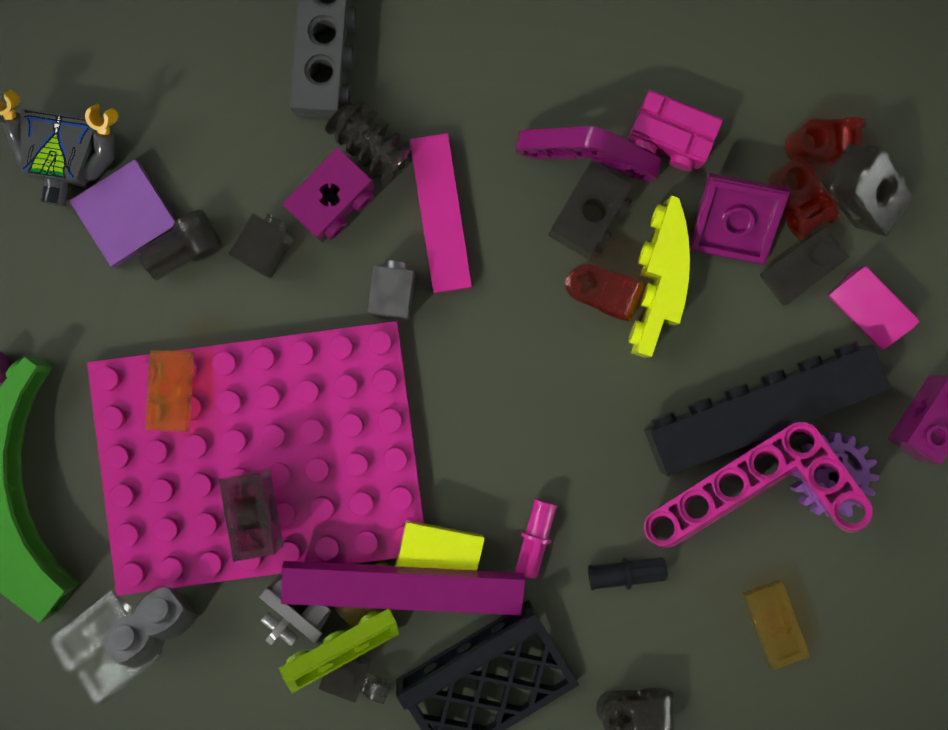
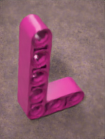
M797 422L786 427L653 511L644 522V532L651 543L660 547L672 548L796 471L839 529L852 533L863 530L870 522L873 511L866 495L819 431L811 424ZM805 434L813 440L814 445L810 451L799 453L794 451L789 443L794 436ZM760 457H774L779 463L778 469L770 475L760 474L755 469V464ZM823 467L831 468L837 473L839 481L835 486L824 488L815 482V472ZM729 477L740 478L744 483L742 492L735 497H728L722 493V484ZM696 498H703L709 504L707 514L699 519L692 518L688 512L690 502ZM846 502H855L862 507L864 517L855 524L845 522L839 514V507ZM662 519H671L674 524L673 535L669 539L660 540L655 533L656 524Z

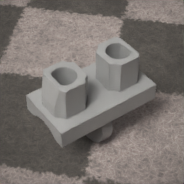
M281 580L272 589L267 587L259 596L261 600L283 617L279 621L268 612L261 620L264 625L272 630L265 640L270 645L278 637L290 646L296 641L299 636L287 627L289 623L313 643L323 634L321 628L331 612L329 607L309 605L303 613H300L291 604H281Z

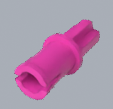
M536 498L533 499V507L526 532H521V536L524 539L515 568L516 573H524V577L529 579H535L538 576L546 544H551L552 541L548 537L555 511L558 508L557 504Z

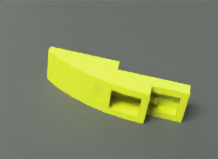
M672 195L663 205L657 204L650 222V226L655 228L651 242L645 241L638 259V264L643 265L640 275L653 279L654 283H648L644 290L640 305L646 308L641 322L637 320L634 322L628 342L633 344L631 353L644 358L653 356L663 323L670 326L680 324L686 303L690 271L689 236L680 199Z

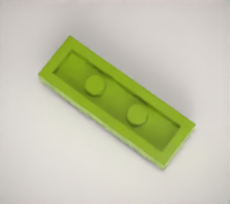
M386 609L381 613L380 611H373L365 615L359 621V625L348 631L339 630L330 634L323 640L322 645L313 650H302L293 654L287 659V664L279 668L286 685L293 694L399 635L397 623L390 609Z

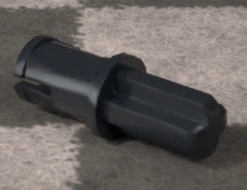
M661 557L628 561L627 558H622V562L597 566L589 565L588 576L591 591L626 586V589L630 590L632 585L666 581L668 569L664 558Z

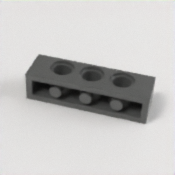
M298 0L290 109L297 118L343 121V110L350 109L351 87L345 84L346 70L352 71L354 64L353 46H348L349 32H355L357 24V11L355 7H351L352 0H336L331 4H323L321 0ZM331 31L336 33L334 39L329 43L317 42L318 37L323 32ZM324 69L333 71L332 77L327 82L318 83L314 81L319 71Z

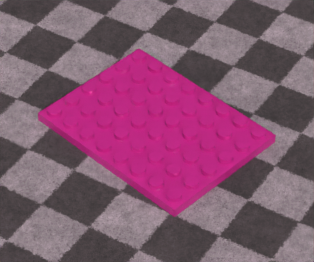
M398 321L87 362L117 596L155 591L167 586L169 588L282 574L284 561L356 564L393 559L399 555L406 520L425 523Z

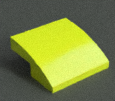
M406 520L395 567L477 571L485 537L482 534Z

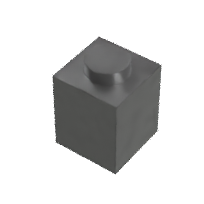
M385 260L384 267L374 265L367 313L373 316L410 321L416 274L413 270H407V263Z

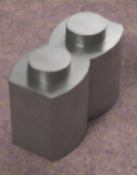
M168 586L162 587L147 595L137 606L134 614L126 615L110 625L102 635L100 643L115 664L130 668L140 667L148 663L160 652L165 641L175 639L186 632L195 621L197 614L181 593Z

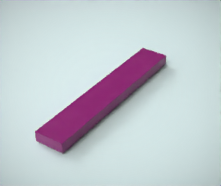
M284 561L281 580V604L521 615L525 577L524 573Z

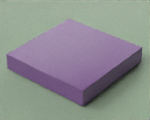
M135 159L69 200L105 259L114 268L180 227L142 165Z

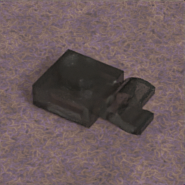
M358 657L323 676L319 690L356 703L361 692L368 699L384 704L392 681L367 673L371 661Z

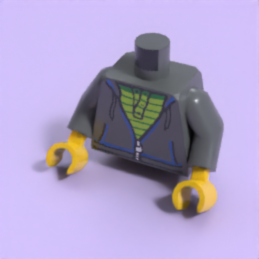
M8 90L4 93L7 105L0 99V115H2L0 122L16 162L21 167L22 174L35 180L43 181L40 202L65 207L69 186L90 188L94 180H97L113 163L115 159L114 130L110 126L115 124L119 118L118 112L115 109L110 108L104 112V119L100 114L101 106L99 103L86 110L85 118L22 108L21 113H17L14 109L20 103L18 93L13 90Z

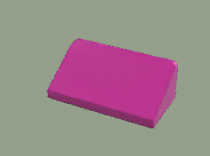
M866 266L855 268L827 295L881 351L885 350L920 322Z

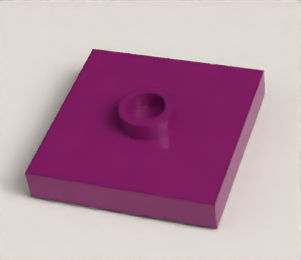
M709 172L689 237L690 251L765 265L790 194L787 187Z

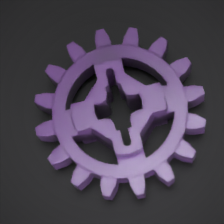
M829 432L826 439L822 435L863 493L875 496L876 492L868 486L870 481L879 480V476L870 473L869 468L877 464L876 459L864 457L869 448L866 445L860 444L855 446L856 438L853 436L845 435L841 438L840 433ZM808 442L800 443L804 453L813 448V445ZM848 456L852 459L855 468L848 462ZM827 467L818 469L814 474L815 482L824 488L835 486L839 481V477L837 475V478L833 477L829 480V472L835 471ZM796 471L791 474V476L797 477V482L789 486L790 490L803 493L798 499L799 504L804 506L811 504L810 512L817 515L825 512V515L829 517L799 473ZM846 502L839 507V511L842 515L851 517L853 516V505L859 508L862 507L855 502Z

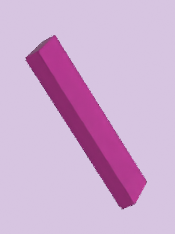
M448 133L410 139L433 293L437 294L472 288Z

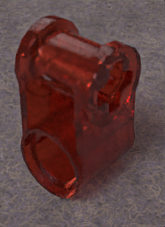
M859 117L809 120L788 135L785 142L786 153L790 159L798 163L843 165L863 162L867 159L866 152L862 151V129L866 126V120ZM804 134L809 135L813 139L814 149L809 148L805 144Z
M795 160L776 169L771 174L769 184L787 187L790 191L783 214L789 229L798 239L804 240L810 235L811 230L825 222L833 223L838 220L839 213L835 202L827 194L810 163L804 160ZM787 172L797 177L798 187L796 190L787 185ZM813 212H815L814 215H812V216H810L809 218H807L808 215H810V214H812Z
M583 264L575 268L568 274L565 281L566 292L574 300L628 322H631L645 286L644 283L637 279L608 271L593 264ZM587 274L589 275L588 282L593 284V288L582 292L580 291L582 284L576 280Z

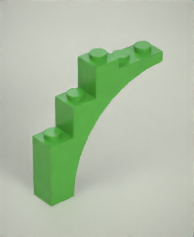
M24 356L8 368L6 372L7 379L0 387V593L40 624L58 613L80 583L57 562L41 539L28 510L22 483L21 449L26 421L35 397L53 369V366L42 357Z

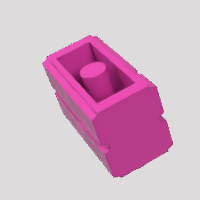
M649 89L639 108L627 141L654 155L658 153L670 158V165L677 169L691 171L692 168L698 170L705 164L723 119Z

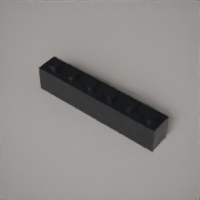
M857 341L849 342L834 348L835 355L824 360L821 359L820 355L807 358L797 363L799 369L785 374L784 369L777 370L762 376V384L752 388H748L747 383L738 385L724 391L726 395L724 399L713 403L711 398L702 399L688 405L690 410L688 413L675 417L674 412H670L652 419L653 426L644 429L660 473L666 476L676 474L771 437L794 423L812 421L891 390L875 346H859Z

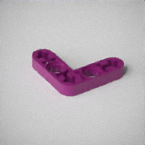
M591 126L519 131L515 148L517 154L538 160L591 159L626 177L640 181L658 180L661 159L658 156L606 129Z

